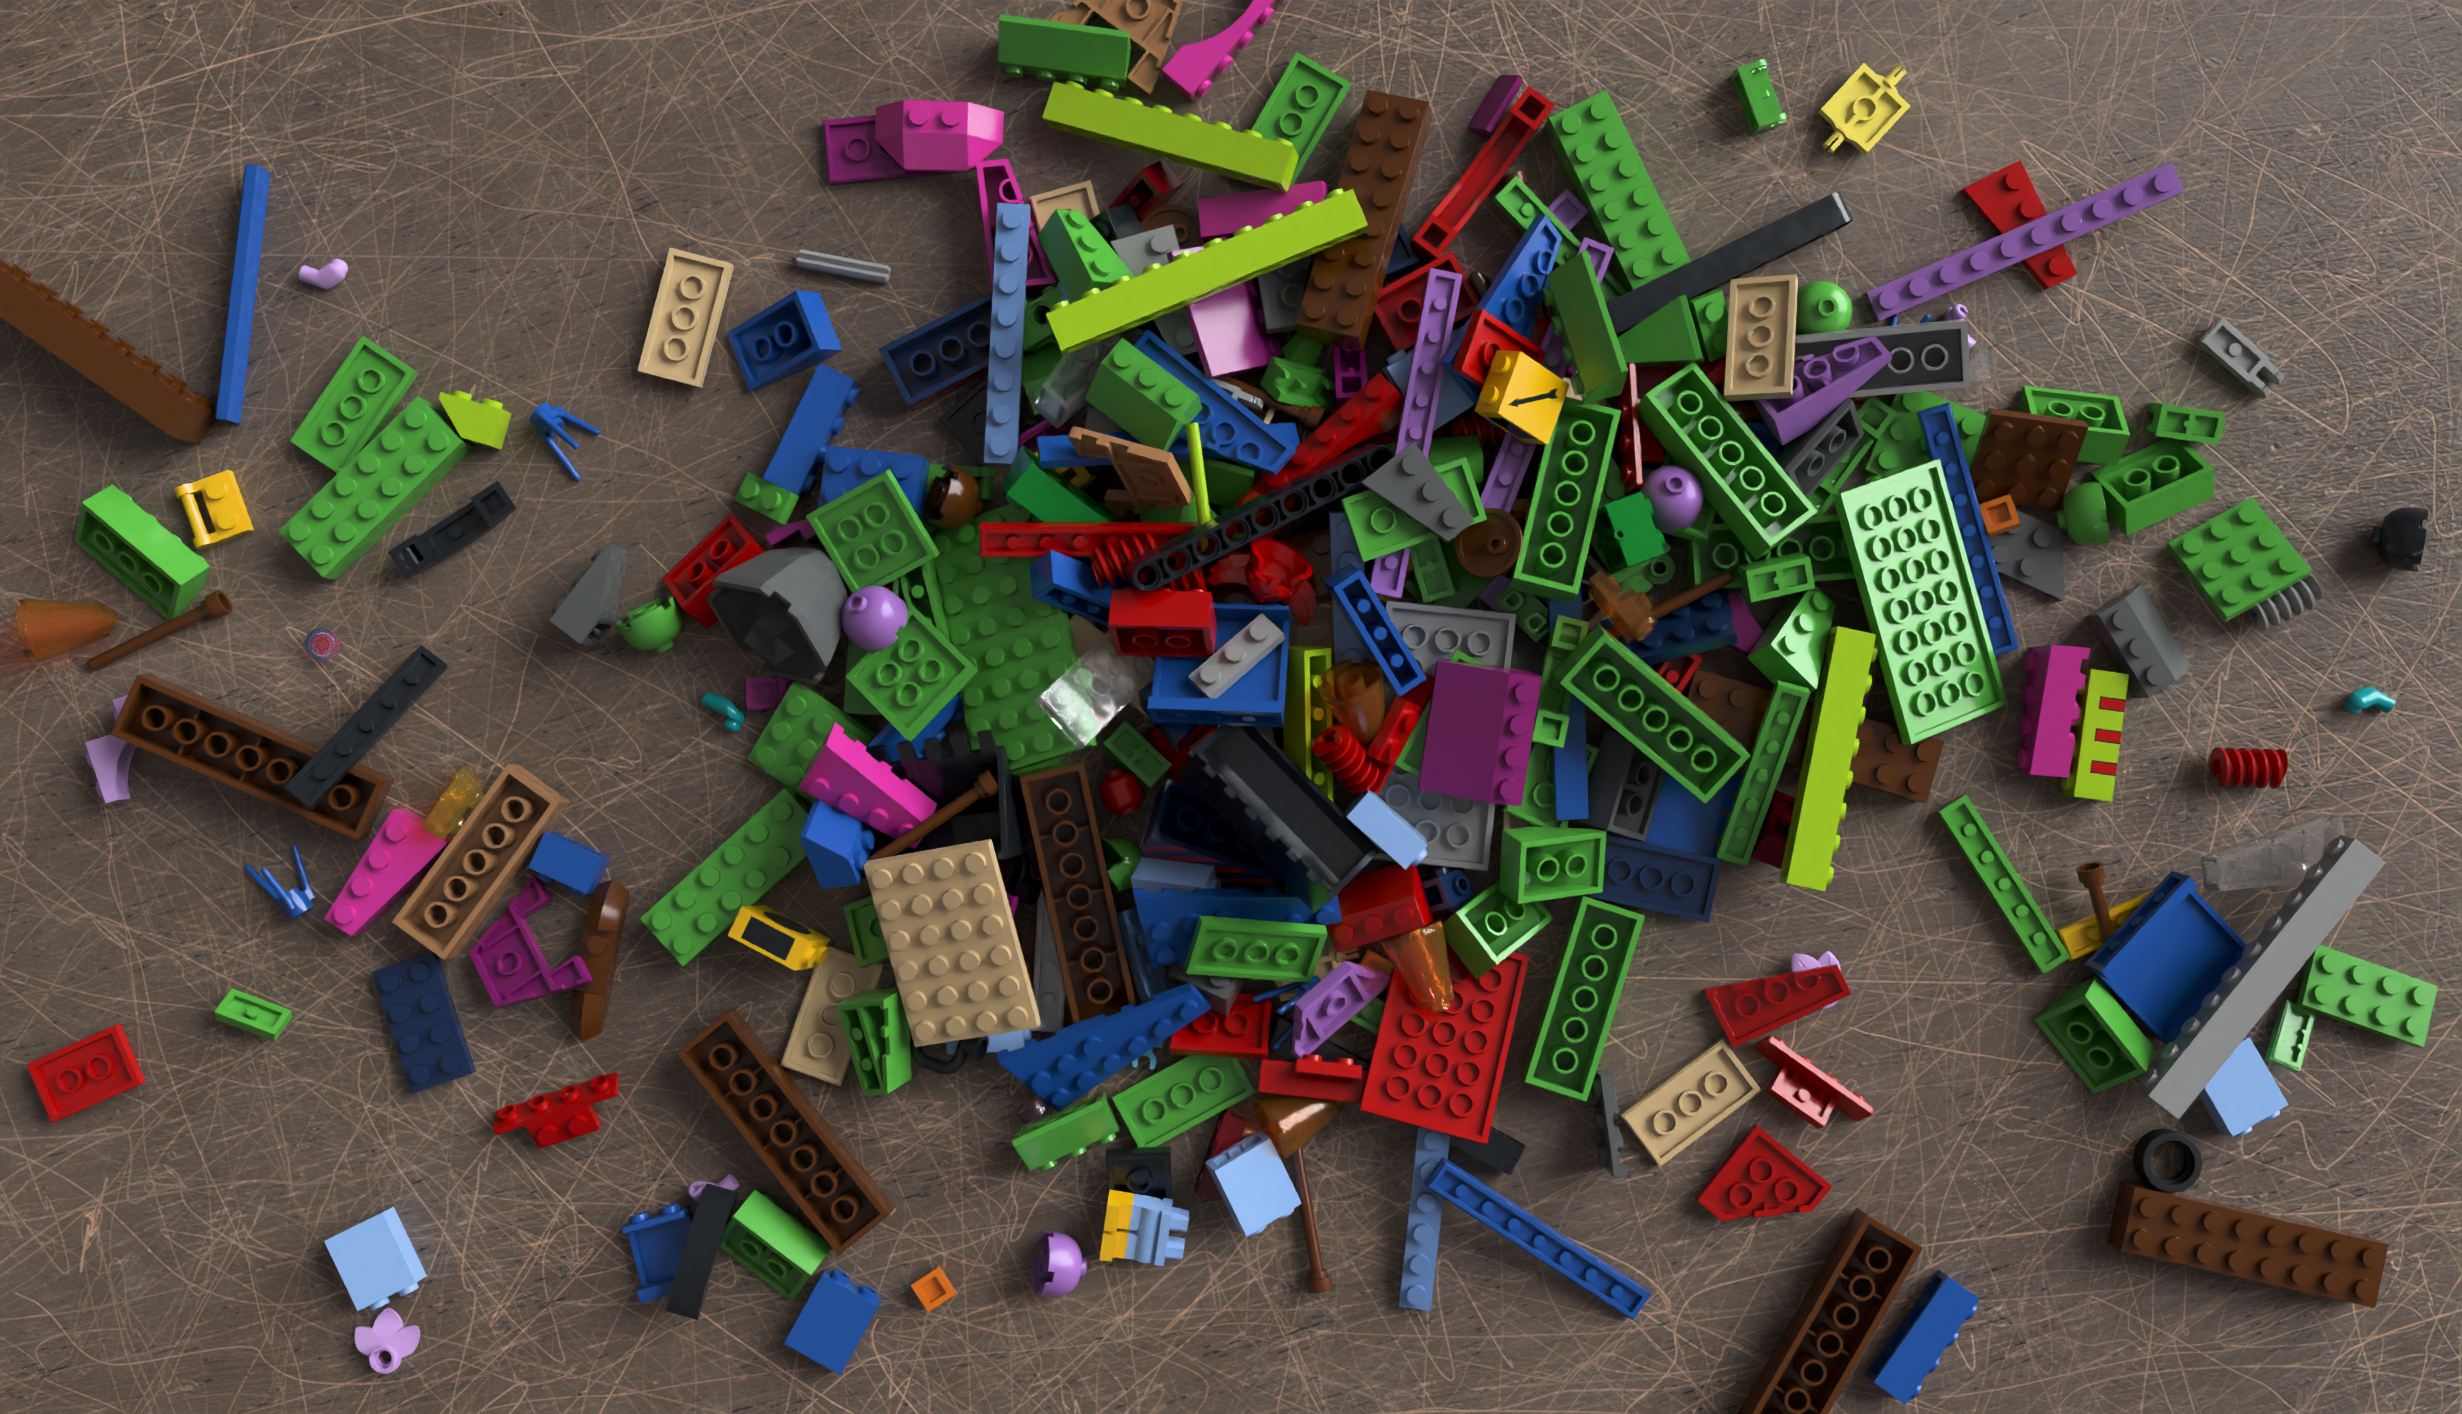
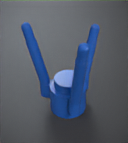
M543 403L533 411L530 422L537 427L536 433L545 440L574 480L580 481L579 474L551 436L557 434L573 449H578L579 445L562 430L565 425L562 419L595 435H599L600 430L567 413L560 406L553 408L548 403Z
M292 845L291 850L304 891L300 892L299 888L296 887L285 892L266 868H262L261 873L267 881L251 865H245V870L280 906L284 914L288 915L291 921L313 909L314 905L310 900L316 897L310 887L297 845Z
M1315 975L1310 983L1293 982L1253 997V1001L1258 1002L1298 989L1296 991L1297 997L1277 1010V1013L1281 1015L1294 1008L1295 1003L1303 994L1317 985L1321 979ZM1293 1024L1273 1044L1274 1049H1278L1293 1035Z

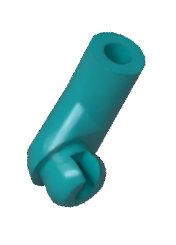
M2363 687L2352 691L2348 695L2349 699L2345 701L2344 706L2353 714H2358L2362 708L2370 706L2388 713L2392 710L2396 701L2373 687Z
M710 691L703 696V706L727 716L724 721L725 728L734 732H738L741 729V724L745 723L744 714L730 700Z

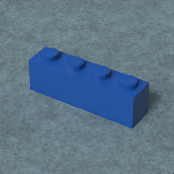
M819 363L763 479L801 498L804 497L805 493L810 494L817 482L815 473L820 464L824 465L826 445H830L834 435H840L846 422L843 416L847 408H852L859 397L860 391L857 390L859 384L854 379Z
M1049 550L1030 564L1033 599L1107 627L1111 591L1122 590L1126 587L1136 588L1129 584L1128 581L1125 582L1121 577L1117 576L1116 585L1112 586L1107 578H1105L1104 589H1100L1093 566L1053 550Z
M1349 564L1323 582L1389 690L1400 697L1427 679L1361 569Z
M1938 1269L1865 1374L1875 1384L1906 1405L1909 1399H1914L1920 1392L1921 1382L1927 1373H1931L1937 1368L1940 1362L1939 1356L1946 1346L1949 1347L1955 1342L1959 1334L1958 1329L1963 1322L1969 1320L1974 1315L1979 1298Z

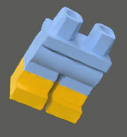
M1109 1189L1099 1260L1112 1262L1114 1257L1132 1259L1141 1263H1154L1156 1266L1163 1267L1165 1259L1182 1260L1185 1238L1168 1235L1169 1230L1187 1232L1189 1211L1172 1207L1173 1199L1163 1198L1161 1200L1156 1197Z

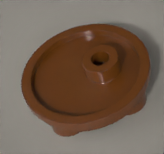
M1160 206L1150 212L1140 225L1143 232L1173 224L1180 250L1200 247L1205 244V240L1201 238L1199 218L1192 211L1182 206Z
M1485 508L1487 520L1470 525L1457 534L1455 548L1459 562L1468 572L1479 577L1490 578L1505 575L1511 571L1522 551L1523 530L1516 519L1509 513L1497 508Z

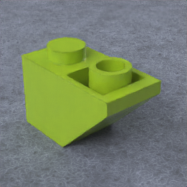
M454 389L452 395L440 392L439 400L461 438L502 450L512 413L502 409L503 403L487 398L483 399V403L471 401V394Z

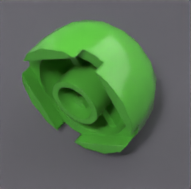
M1825 280L1809 282L1799 288L1797 293L1795 335L1846 330L1850 325L1853 314L1852 303L1846 291L1836 283Z
M2101 482L2084 483L2068 491L2063 498L2062 510H2056L2059 529L2066 528L2070 539L2085 546L2110 543L2109 524L2106 519L2107 511Z
M673 594L667 595L668 601L662 603L659 597L627 613L629 620L624 624L621 619L616 621L615 626L627 644L642 651L655 649L657 653H661L674 645L672 639L681 631L683 614Z

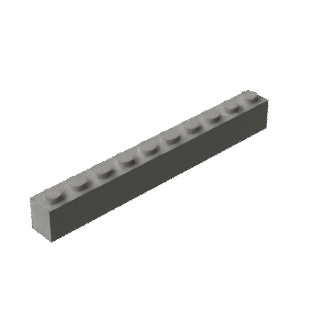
M2340 835L2338 838L2333 839L2326 846L2325 854L2319 862L2312 865L2305 872V879L2298 888L2292 890L2285 897L2284 905L2278 913L2267 919L2263 925V931L2257 939L2246 945L2242 952L2243 956L2236 965L2225 971L2222 976V982L2216 990L2205 996L2201 1003L2202 1007L2195 1016L2184 1022L2181 1027V1033L2174 1042L2169 1043L2163 1048L2160 1054L2161 1058L2154 1067L2149 1068L2146 1073H2143L2136 1090L2164 1112L2179 1120L2386 862L2355 838Z

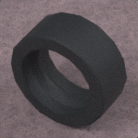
M2165 1128L2152 1130L2142 1136L2135 1146L2133 1155L2134 1168L2141 1180L2157 1190L2168 1193L2183 1192L2193 1186L2201 1174L2203 1165L2201 1152L2193 1140L2182 1133ZM2163 1142H2173L2184 1151L2185 1161L2180 1173L2174 1178L2166 1180L2159 1178L2153 1173L2150 1160L2153 1151L2158 1145Z

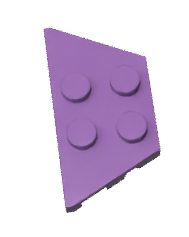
M1345 960L1339 966L1330 970L1324 979L1312 989L1307 990L1295 1003L1291 1053L1296 1059H1302L1303 1054L1312 1053L1389 986L1392 978L1385 971Z

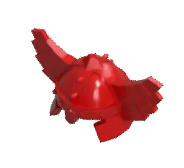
M1259 537L1251 542L1250 551L1229 552V556L1218 559V563L1210 568L1211 575L1206 577V580L1213 586L1228 582L1248 585L1257 604L1282 601L1294 612L1299 625L1309 626V619L1315 618V608L1318 607L1315 597L1317 596V591L1308 581V578L1313 573L1312 565L1305 556L1284 542L1273 538Z

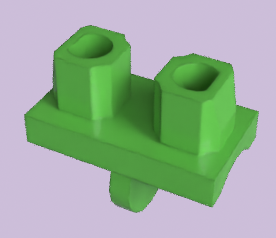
M1508 588L1495 601L1506 613L1516 614L1515 623L1535 643L1548 632V609L1536 595Z

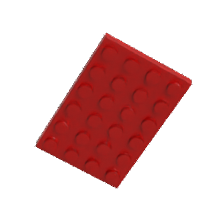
M1422 927L1402 933L1359 1112L1485 1146L1489 1137L1530 956L1512 952L1476 980L1440 932Z

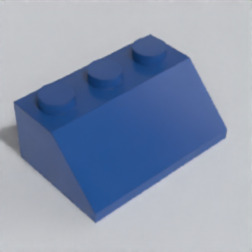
M960 692L911 741L917 758L924 757L922 755L925 751L923 742L926 738L937 737L941 743L947 736L944 730L950 723L953 722L957 725L965 717ZM889 722L868 746L871 748L872 746L885 745L891 761L901 760L897 744L908 740Z
M815 798L800 835V841L821 889L857 885L860 883L864 871L863 865L867 862L871 849L874 848V840L878 830Z

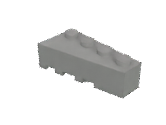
M1173 224L1111 241L1116 254L1135 277L1142 275V270L1152 264L1160 263L1161 267L1169 264L1167 253L1180 250ZM1184 307L1153 319L1168 346L1187 359L1194 360L1200 358Z

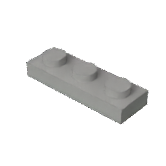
M1261 613L1192 672L1188 678L1206 698L1217 699L1285 640L1284 633Z

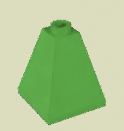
M1686 295L1679 296L1617 337L1626 364L1628 362L1635 363V367H1686L1691 362H1695L1698 367L1705 366Z

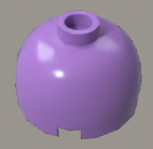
M1676 465L1662 466L1653 470L1645 478L1643 486L1639 491H1642L1644 498H1648L1651 502L1654 512L1651 518L1655 528L1663 532H1674L1675 529L1691 527L1699 518L1704 503L1703 486L1697 476L1688 469Z
M869 585L861 587L846 600L842 608L841 623L845 635L855 645L865 649L867 652L873 653L884 650L898 639L895 634L900 626L905 628L908 610L905 602L891 590L881 586Z
M1043 1231L1040 1233L1036 1246H1042L1038 1258L1033 1257V1290L1038 1291L1037 1297H1061L1070 1293L1077 1286L1079 1278L1085 1276L1087 1259L1082 1257L1081 1249L1073 1238L1059 1232Z

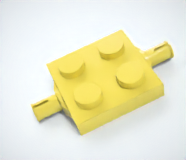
M1863 63L1820 109L1818 113L1831 124L1835 131L1823 143V147L1826 149L1835 140V143L1827 150L1828 152L1833 153L1845 140L1851 143L1863 155L1867 154L1908 110L1910 105L1898 94L1894 87L1906 75V70L1903 69L1894 77L1902 66L1895 65L1886 77H1883L1873 72Z

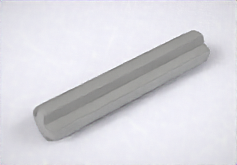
M803 249L798 251L796 265L804 269L887 284L890 280L891 268L888 265Z

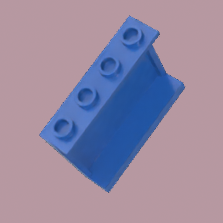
M1213 602L1217 620L1215 653L1261 613L1279 628L1285 636L1283 642L1217 699L1206 698L1188 678L1192 672L1209 658L1155 657L1152 696H1148L1147 706L1151 723L1283 727L1291 625L1289 606H1282L1278 603L1250 605L1245 602H1235L1233 604H1217Z
M2171 871L2085 963L2159 1041L2166 1044L2174 1042L2181 1033V1027L2184 1022L2195 1016L2202 1007L2201 1003L2205 996L2216 990L2222 982V976L2225 971L2236 965L2243 956L2242 952L2247 945L2194 890L2197 884L2191 877L2175 871Z

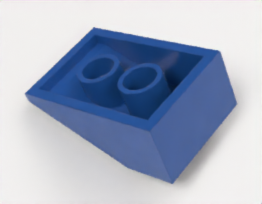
M796 290L726 333L749 391L758 390L816 366L842 351L819 292Z

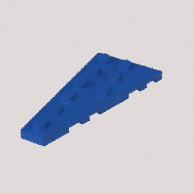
M1546 215L1535 216L1476 307V309H1484L1529 341L1536 322L1532 319L1536 305H1541L1543 300L1541 288L1545 275L1552 271L1562 236ZM1469 318L1442 359L1441 364L1476 406L1482 389L1453 371L1470 321ZM1487 419V421L1491 424L1492 427L1500 428L1499 426L1495 425Z
M1147 329L1133 345L1199 395L1202 410L1191 423L1198 422L1201 448L1203 450L1276 476L1297 452L1296 447L1210 378H1206L1205 374ZM1084 399L1083 402H1084V404H1085L1086 406L1091 407V408H1094L1092 405H1090V404H1089L1088 402H1086L1085 399ZM1186 429L1177 440L1187 443Z
M1132 888L1153 968L1186 960L1199 915L1329 925L1342 921L1337 895L1314 913L1294 892L1277 893L1276 889H1264L1263 893H1247L1246 889H1195L1192 893H1175L1174 888H1162L1161 893H1145L1144 888Z
M1189 982L1153 995L1150 1002L1134 1007L1133 1003L1121 1007L1122 1012L1105 1017L1104 1014L1059 1029L1055 1032V1036L1037 1042L1035 1038L1024 1042L1025 1047L1009 1052L1008 1049L996 1052L997 1060L1058 1112L1210 1010V1002Z

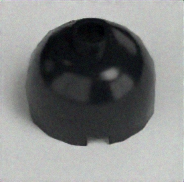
M2415 507L2399 508L2388 513L2384 517L2381 526L2373 527L2371 545H2377L2378 556L2385 564L2403 571H2418L2417 564L2420 565L2427 532V529L2422 527L2423 520H2428V509Z

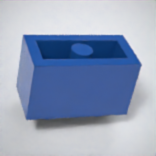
M554 831L544 832L528 868L537 872V878L549 883H554L555 880L566 885V891L583 897L584 893L591 894L595 892L611 857Z

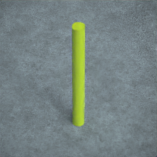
M1196 422L1185 424L1198 526L1210 521L1211 516L1199 425ZM1206 537L1200 539L1202 552L1208 546Z

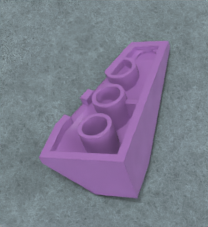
M1874 335L1837 346L1832 353L1815 358L1813 354L1803 356V361L1794 364L1792 398L1752 401L1766 426L1783 446L1817 425L1891 361L1892 354Z

